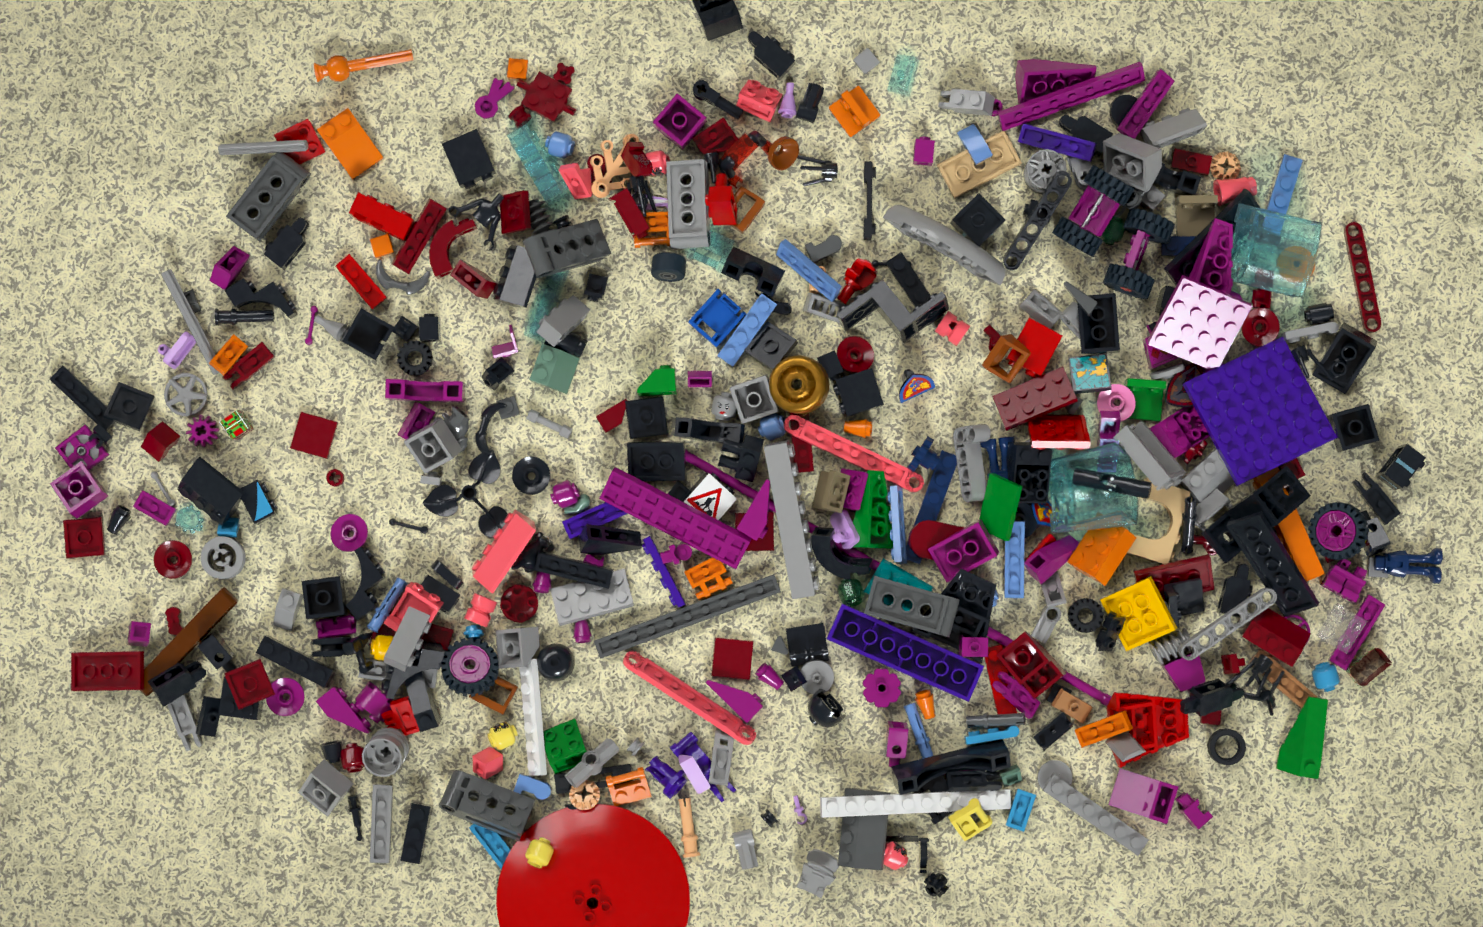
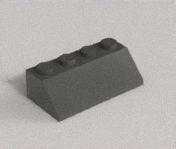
M845 788V796L890 794V792ZM888 815L842 817L838 866L883 870Z

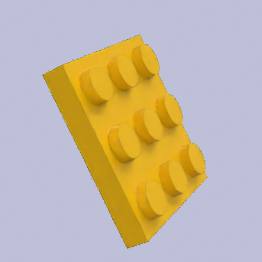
M1151 576L1100 599L1107 614L1113 611L1117 613L1116 617H1126L1123 629L1119 634V638L1126 651L1177 629Z

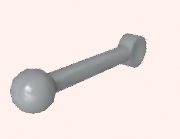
M153 471L151 473V478L155 479L158 486L162 490L163 494L168 500L167 504L170 506H174L175 500L170 498L169 494L167 493V491L165 490L164 486L158 478V473L156 471Z

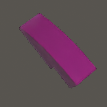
M1100 411L1097 472L1116 473L1119 441H1116L1113 437L1120 430L1121 417L1119 411Z

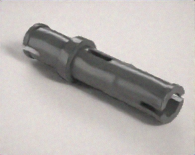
M1024 712L967 715L966 724L967 728L984 727L985 729L990 726L1025 725L1026 716Z

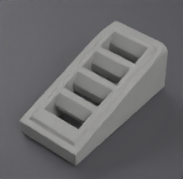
M808 293L803 311L840 323L838 316L833 317L836 306L839 307L838 314L845 304L836 301L831 302L825 297ZM814 299H816L814 309H811ZM822 301L824 302L821 312H819L818 310ZM831 304V308H830L829 314L827 315V314H826V311H827L828 305Z

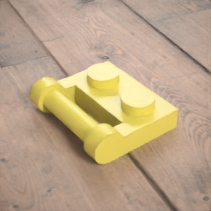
M976 798L971 799L966 807L957 810L948 817L964 841L988 828L993 822L991 817L981 808V803ZM976 813L980 821L976 823L971 814Z

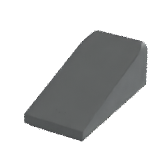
M1065 281L1064 287L1084 312L1090 316L1097 306V301Z

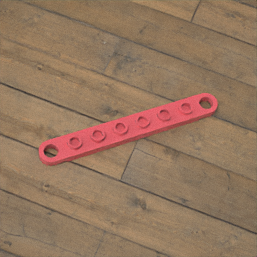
M791 415L784 421V429L790 435L863 470L884 471L886 481L909 492H918L923 488V477L898 463L797 415ZM794 419L798 422L799 427L797 430L790 429L788 425L790 420ZM915 477L918 479L919 485L917 488H912L909 485L910 478Z
M636 651L626 653L623 658V664L627 669L744 745L753 743L756 738V732H754L755 730L752 727L750 728L749 725L744 724L741 719L648 658L645 659L640 653L637 654ZM629 658L636 660L637 664H632V661L629 660ZM745 732V733H747L750 737H748V738L746 737V738H745V736H743L744 734H742V733Z

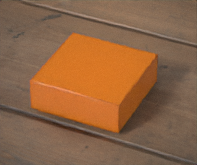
M389 234L370 239L375 258L394 253Z

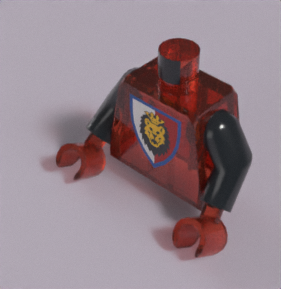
M752 131L749 134L744 133L721 157L723 160L721 167L728 177V183L736 189L738 181L743 183V179L737 176L735 171L759 147L768 155L771 142L766 140L758 131Z

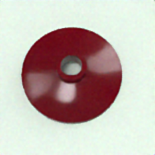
M1266 308L1252 309L1241 326L1244 338L1250 344L1256 346H1263L1274 341L1280 329L1277 316ZM1258 323L1262 325L1261 330L1256 329Z
M847 337L841 341L837 348L836 354L839 362L849 372L858 373L867 370L874 361L872 346L861 337ZM851 355H855L857 359H853Z
M166 541L155 551L154 566L163 577L169 579L180 578L191 568V551L180 541ZM173 556H176L178 559L176 563L171 562Z

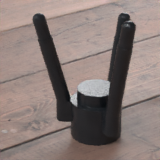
M719 153L704 154V160L708 162V171H711L712 183L715 184V170L718 169V166L721 173L725 174L721 167L722 159H719Z
M798 155L797 159L823 164L821 167L801 166L800 169L821 171V176H825V178L804 182L803 186L832 182V178H837V163Z
M644 176L629 177L630 182L626 183L627 189L630 194L632 189L634 193L638 192L643 216H646L642 193L644 189L653 212H657L648 182L644 179Z
M1305 345L1291 351L1295 362L1301 365L1306 378L1310 376L1305 363L1309 361L1308 357H1310L1328 379L1333 381V377L1313 355L1311 349H1306Z
M1260 654L1258 658L1254 657L1240 673H1237L1227 682V685L1232 684L1254 666L1255 671L1245 686L1248 687L1259 673H1264L1256 695H1260L1267 677L1272 671L1270 668L1273 664L1272 660L1263 654Z

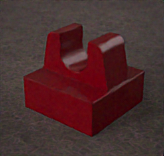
M1237 653L1221 655L1224 674L1240 673L1239 667L1246 666L1245 658H1237Z

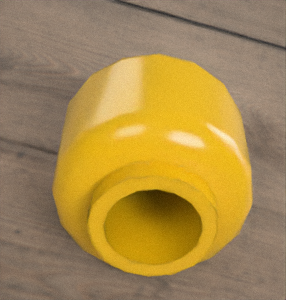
M378 635L375 640L372 639L370 654L374 656L375 660L384 661V656L394 638L393 636Z

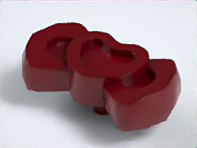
M170 607L165 611L169 628L168 633L174 636L184 628L180 625L181 619L179 615L181 610L177 607Z

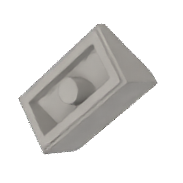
M1035 289L1020 305V308L1033 319L1050 329L1062 313Z

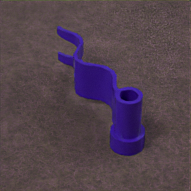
M690 732L677 744L674 743L669 748L677 757L679 755L692 756L709 782L711 760L697 745L698 738ZM728 781V786L726 787L734 793L736 789ZM710 784L709 789L723 802L724 798L716 785Z

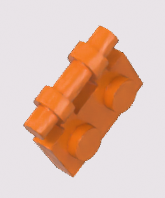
M713 557L684 571L692 589L698 586L701 587L702 591L695 594L699 601L704 598L708 599L712 597L711 594L719 590L724 591L727 589V586L733 584L730 577L722 580L720 575L727 571L723 563ZM715 578L717 583L707 588L705 582Z

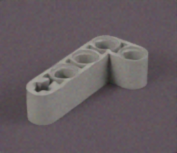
M987 424L960 427L955 429L953 433L961 494L965 502L984 500L986 480L980 442L988 441L991 431Z

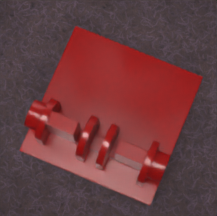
M305 119L274 134L277 141H308L309 148L306 151L284 152L298 164H302L325 153L309 119Z

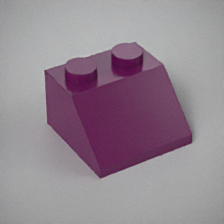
M82 461L50 483L68 512L75 518H79L109 497L102 485Z

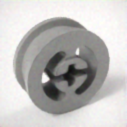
M221 536L209 540L204 545L200 558L203 569L210 576L218 579H230L242 571L246 555L238 541ZM225 543L235 550L236 562L234 566H231L233 556L229 555L225 558L226 562L219 561L215 563L218 566L225 567L223 572H219L213 568L210 555L215 550L213 560L217 561L221 558V553L224 555L231 553L228 550L222 549L221 546Z

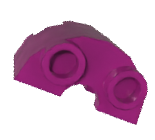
M371 681L366 684L355 698L356 702L354 705L361 711L366 710L369 712V717L377 724L385 720L381 716L382 713L392 710L390 701H393V699L386 698L385 694Z

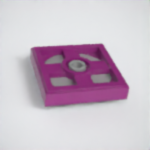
M86 424L55 447L70 468L82 461L91 470L110 455L104 446L96 449V445L100 442L98 439H93L89 442V437L93 432Z

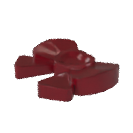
M1204 440L1200 445L1189 448L1185 453L1186 459L1184 461L1189 464L1192 459L1196 460L1199 456H1202V452L1208 443Z

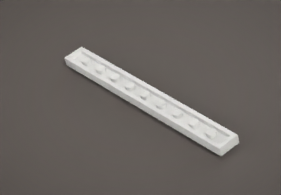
M1000 789L997 791L820 797V814L824 818L954 812L966 807L973 798L980 801L983 810L1011 809L1010 789Z

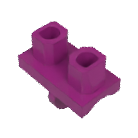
M674 544L669 546L670 550L660 553L663 564L674 562V565L682 563L681 560H688L692 556V549L687 544H680L678 547Z

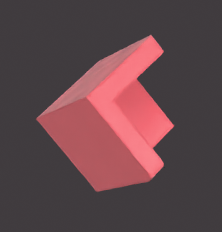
M488 747L473 755V772L485 780L503 770V754L494 748Z

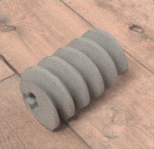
M1183 628L1182 633L1176 631L1175 636L1170 634L1168 636L1169 641L1163 637L1161 639L1162 644L1156 640L1154 646L1150 643L1149 647L1155 659L1162 665L1164 664L1163 658L1171 661V654L1178 658L1179 646L1188 640L1190 636L1187 630ZM1191 646L1185 647L1189 652H1192Z

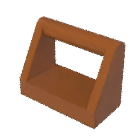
M742 186L734 194L736 204L744 194L754 200L755 203L740 224L736 223V225L730 226L744 234L764 207L765 201Z
M1012 334L1003 335L999 338L982 366L1006 382L1011 383L1031 355V352ZM1013 348L1020 352L1021 356L1010 372L1007 373L999 364L1008 350Z
M499 676L497 677L495 684L511 691L504 705L483 694L479 695L477 693L473 697H471V694L469 695V698L503 715L513 699L518 686Z

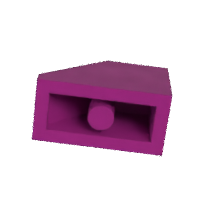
M233 246L214 265L209 281L224 290L228 289L235 282L250 255Z

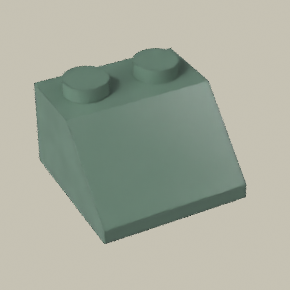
M542 344L529 380L567 394L580 358Z

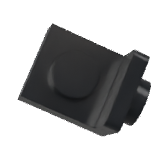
M589 273L586 290H584V296L587 297V300L598 302V300L604 299L608 277Z
M501 357L485 370L482 379L486 386L491 387L495 391L515 370Z

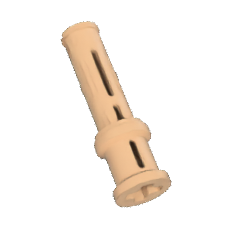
M685 798L686 807L684 806V799H678L683 830L681 841L684 844L685 851L683 858L700 856V852L697 849L698 836L694 833L691 798Z

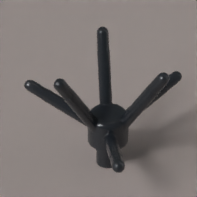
M1281 671L1271 690L1263 687L1260 695L1244 692V698L1261 701L1264 705L1268 706L1269 713L1273 716L1272 708L1276 706L1274 692L1285 672ZM1257 675L1255 679L1258 685H1260L1261 680Z

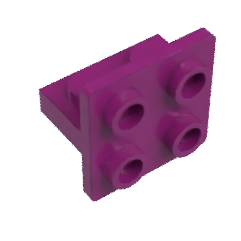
M842 468L840 473L851 476L843 508L854 511L859 510L868 473Z

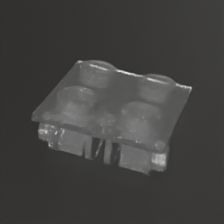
M1337 603L1333 606L1315 636L1347 654L1367 621Z

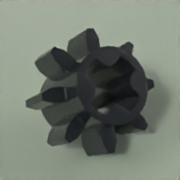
M932 872L924 880V883L927 884L925 887L926 892L930 896L941 897L949 889L946 886L947 878L943 874Z

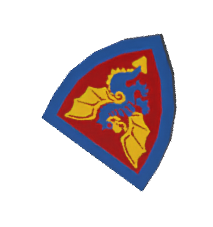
M910 369L905 370L906 380L899 391L900 403L935 388L932 378L925 374H914Z
M1049 501L1048 503H1031L1032 515L1037 525L1036 529L1040 526L1065 529L1058 512Z

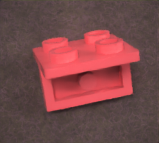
M748 80L738 95L739 99L736 106L743 111L771 122L783 94L774 88H767L761 85L756 80Z

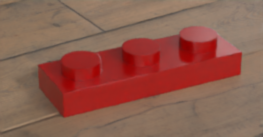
M350 254L335 266L372 310L387 299L386 295Z

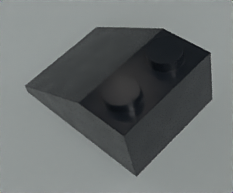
M1343 322L1320 360V363L1333 377V381H1330L1318 366L1312 375L1346 394L1375 350L1377 341Z

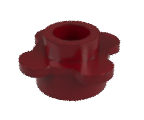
M558 63L557 72L553 77L556 81L560 80L565 84H570L575 69L573 66L568 67L563 63Z

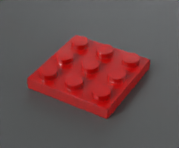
M1046 414L1027 422L1031 448L1040 450L1045 448H1055L1058 450L1065 448H1074L1076 450L1090 448V437L1084 415Z

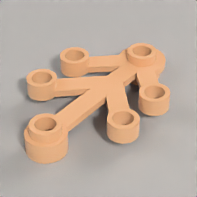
M635 134L624 136L622 141L623 148L614 162L611 152L613 143L610 140L601 142L600 147L604 153L607 172L603 177L600 167L603 164V159L600 156H593L590 159L595 176V181L591 186L594 196L604 198L609 194L610 190L627 188L624 182L625 180L630 182L629 178H624L621 182H609L613 176L631 173L627 166L620 167L623 163L621 154L626 143L630 142L631 138L635 142H639V138ZM606 142L609 144V149L604 147ZM595 158H598L599 160L598 165L594 164ZM600 185L604 187L603 192L599 191Z

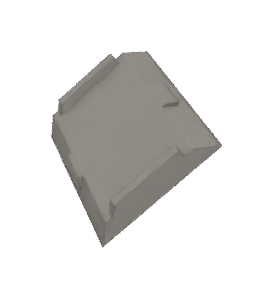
M1128 731L1107 738L1105 741L1122 762L1146 752Z

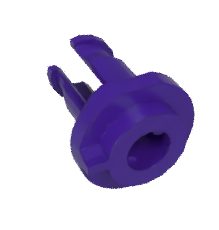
M655 756L649 762L651 765L645 769L646 772H650L653 778L665 787L663 794L669 799L675 796L687 782L683 769L677 773L667 763L662 762L658 756Z

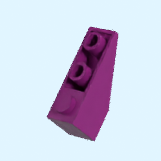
M1068 535L1037 550L1024 562L1028 574L1042 585L1069 560L1079 542L1071 535Z
M337 686L331 688L316 700V703L328 717L366 734L372 732L370 722L365 717L363 719L358 714L360 710L353 702L349 703L346 699L348 695L341 687L339 689Z

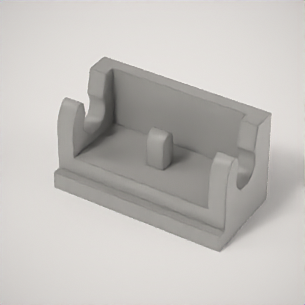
M1215 489L1196 506L1197 520L1195 525L1202 531L1207 529L1204 523L1224 505L1229 509L1233 507L1230 504V499L1218 489Z

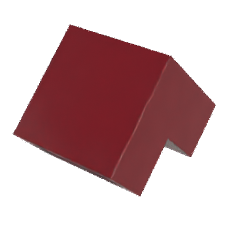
M162 421L147 433L141 448L160 462L167 456L169 450L177 444L181 436Z

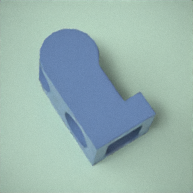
M520 773L514 792L522 794V791L534 794L536 798L543 800L550 796L552 789L548 783Z

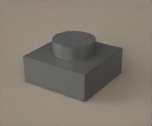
M515 396L496 401L507 404L506 408L499 410L501 420L520 415Z

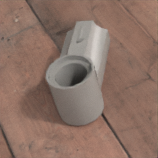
M1045 606L1031 636L1046 643L1056 623L1061 618L1060 609L1056 606ZM1050 609H1055L1056 616L1053 619H1048L1047 612Z
M747 829L732 833L736 850L739 853L742 870L757 867L758 862L754 849L755 842L752 830Z

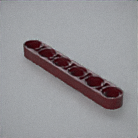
M1351 222L1344 228V237L1362 326L1366 332L1374 333L1381 328V317L1363 229L1359 223ZM1350 226H1355L1358 229L1356 236H1351L1348 233ZM1355 244L1359 245L1362 249L1359 255L1352 252V246ZM1357 263L1365 265L1364 273L1356 271ZM1361 282L1369 284L1367 292L1360 290L1359 285ZM1366 300L1371 301L1373 304V308L1370 311L1365 310L1363 307V303ZM1369 319L1376 321L1377 326L1375 329L1368 328L1367 321Z

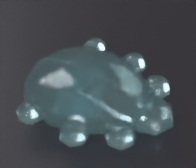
M189 505L178 511L175 526H180L183 532L190 530V533L193 534L195 530H202L203 525L201 523L204 522V519L199 517L201 514L199 510L196 511L193 509V505Z

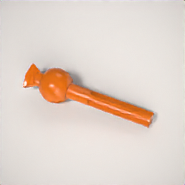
M411 49L347 61L341 55H335L327 60V65L322 66L314 63V72L317 82L326 76H329L335 82H342L349 77L350 72L413 61Z

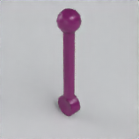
M316 306L310 308L312 312L308 338L305 339L307 345L313 343L311 337L315 313L318 311Z

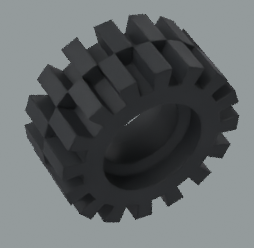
M417 340L404 343V346L400 347V351L397 353L399 367L409 375H423L432 366L433 357L431 350L426 344ZM413 351H418L422 354V361L418 365H411L408 362V355Z
M1083 598L1073 602L1067 616L1072 628L1076 629V631L1090 633L1101 626L1104 612H1102V607L1097 601ZM1083 608H1088L1093 613V618L1089 623H1083L1079 620L1078 614Z

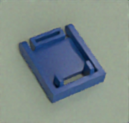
M719 288L688 321L696 331L716 348L747 314L742 312L738 317L736 314L741 308L726 294H723L718 299L717 296L721 292ZM702 321L716 332L712 338L698 326Z

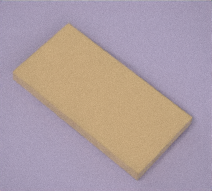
M1001 131L985 140L993 156L977 165L973 162L967 149L937 164V168L954 199L1022 164L1005 131Z

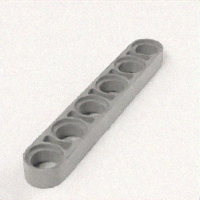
M1269 588L1260 589L1183 642L1178 649L1179 655L1186 660L1195 659L1272 606L1277 599L1276 592ZM1269 591L1271 593V600L1264 602L1262 596L1265 592ZM1253 602L1256 609L1254 612L1249 613L1247 605ZM1238 613L1240 620L1238 623L1233 624L1231 616ZM1218 624L1224 626V632L1220 635H1217L1215 632ZM1202 635H1207L1209 638L1206 645H1201L1199 642ZM1186 646H1191L1193 649L1190 656L1184 655V648Z

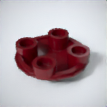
M516 584L504 591L501 597L500 608L509 620L523 623L530 620L536 614L538 598L530 587Z

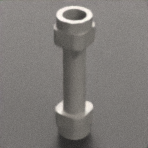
M533 409L529 411L526 418L533 423L538 422L559 432L560 436L567 439L573 428L567 425L562 426L541 416L539 412Z

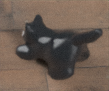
M542 532L535 534L520 553L511 569L516 570L522 567L528 573L535 571L538 552L551 553L555 549L554 545L550 544L549 537L543 536Z

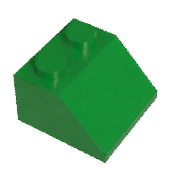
M661 365L659 369H655L637 389L638 396L677 395L675 368H671V365Z

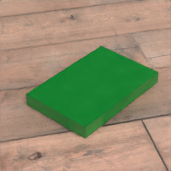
M995 473L989 474L979 519L982 520L989 534L1004 541H1010L1022 486Z

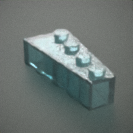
M525 124L508 134L507 137L547 206L549 207L568 196L566 190L569 188L563 179L559 180L556 174L559 171L554 163H549L547 159L549 154L544 146L542 148L539 146L537 141L540 139L534 130L531 132L528 125Z

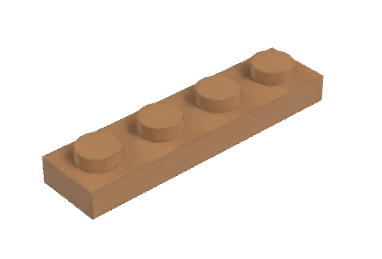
M1259 649L1248 662L1249 664L1254 657L1258 658L1260 654L1271 659L1273 662L1270 667L1272 671L1268 675L1267 681L1273 685L1281 671H1284L1285 673L1277 689L1300 709H1302L1308 696L1317 697L1262 649Z

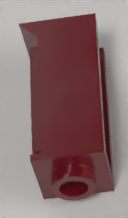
M627 188L608 198L609 201L615 202L614 205L633 239L638 238L640 240L648 235L650 227Z

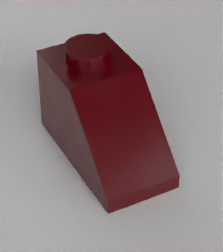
M461 259L450 274L451 277L475 296L485 299L489 298L494 287L498 284L487 274Z

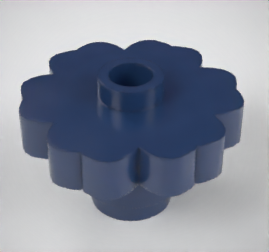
M927 436L921 447L916 446L911 454L914 457L907 467L909 470L914 472L918 465L927 470H934L941 457L937 456L938 453L930 449L934 439Z

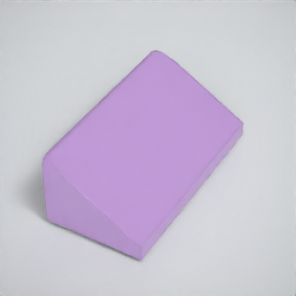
M679 755V763L697 794L708 790L710 784L692 756Z

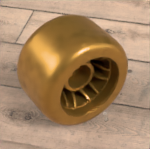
M796 355L783 359L774 367L770 375L769 390L772 399L780 408L790 413L806 414L815 411L824 403L829 393L830 383L826 370L819 362L806 356ZM796 379H800L802 382V387L799 390L793 387Z

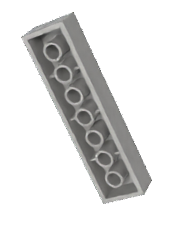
M789 440L769 443L764 446V452L792 599L815 596L817 590H819L820 583L818 576L814 575L816 569L815 557L811 558L810 554L813 549L811 538L808 539L807 537L809 524L808 520H804L803 516L806 512L804 500H800L802 486L801 482H797L796 476L799 474L798 465L793 463L795 455L794 444H790Z

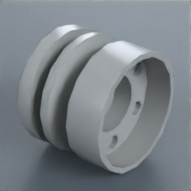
M1049 149L1039 150L1031 156L1025 165L1023 176L1026 185L1035 193L1043 194L1057 172L1067 171L1066 162L1056 151ZM1044 166L1046 169H1050L1048 174L1046 172H1042ZM1059 176V178L1057 179V183L1059 185L1064 180L1065 176Z
M383 728L378 730L366 744L362 753V760L366 769L379 777H388L395 774L408 756L409 742L406 736L397 729Z

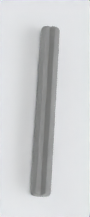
M307 140L221 144L218 146V151L220 155L306 151L309 146Z

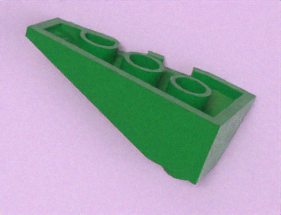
M868 470V478L859 510H856L853 524L860 536V541L853 547L893 549V541L890 538L892 523H890L888 514L891 509L890 506H887L886 502L888 492L884 471Z
M1308 696L1297 716L1296 722L1289 730L1285 742L1279 749L1276 769L1299 777L1319 778L1328 699Z

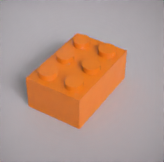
M1098 514L1067 562L1077 571L1106 586L1137 537L1121 525Z

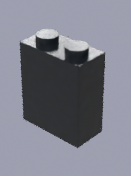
M477 129L442 143L461 188H472L476 185L475 182L483 180V182L488 181L496 174Z

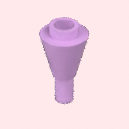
M791 82L786 84V94L778 110V113L784 118H792L797 114L793 95L794 83Z

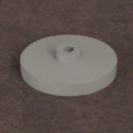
M1183 364L1169 366L1152 372L1150 377L1151 379L1163 377L1168 379L1185 368Z
M817 659L808 661L800 670L807 680L802 685L803 689L807 692L814 694L819 689L825 690L823 693L831 688L834 681V673L830 665L825 661Z
M1051 760L1040 767L1037 779L1041 789L1044 788L1052 774L1071 786L1072 772L1064 762Z

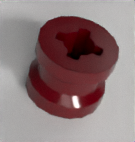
M520 105L508 115V118L513 120L515 126L519 129L528 123L532 116L525 112L523 105Z

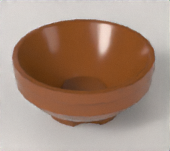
M784 136L771 143L768 151L770 165L777 170H785L793 165L799 154L797 141ZM778 145H781L779 152L774 153Z

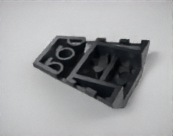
M960 569L941 593L942 595L960 600L950 637L918 628H913L911 631L928 639L930 637L958 650L959 634H962L964 637H987L997 584ZM931 607L923 616H928L931 614ZM970 657L981 663L983 661V657Z

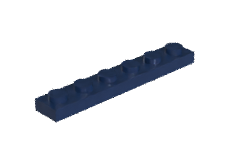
M941 450L939 456L941 459L934 469L914 526L921 521L937 520L957 466L956 455ZM907 542V560L920 565L922 558L914 553L912 548H910L909 542Z

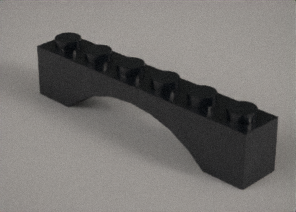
M1003 739L891 766L893 783L899 795L918 791L932 779L947 772L960 770L994 772L1010 768L1011 763L1009 750Z

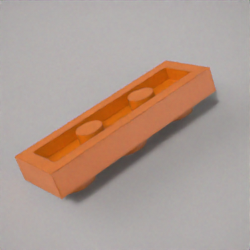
M1122 711L1079 727L1074 731L1081 748L1129 731L1133 727L1126 711Z

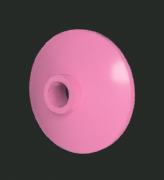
M1111 384L1112 390L1100 392L1097 399L1099 412L1119 411L1121 421H1124L1135 410L1136 401L1134 394L1124 385ZM1115 399H1119L1121 401V404L1119 406H1116L1114 404Z

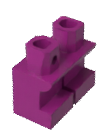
M1347 559L1338 560L1336 565L1331 566L1320 585L1333 593H1337V595L1356 603L1362 587L1366 584L1364 579L1367 570L1356 566L1353 574L1347 571L1351 562Z
M1183 792L1175 799L1182 807L1179 809L1180 813L1193 828L1199 830L1213 818L1209 811H1200L1198 808L1199 800L1191 798L1188 793Z

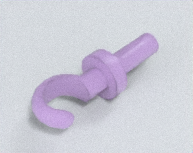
M798 795L793 796L796 806L794 812H797L798 816L805 817L804 822H797L803 825L807 821V816L802 813L804 809L803 806H800Z

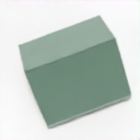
M1017 764L1010 768L999 770L1004 787L1022 781L1021 772Z

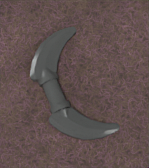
M381 259L378 260L376 265V276L382 287L386 290L389 288L401 289L407 295L417 293L423 289L430 277V271H426L418 280L404 283L388 276L383 268Z

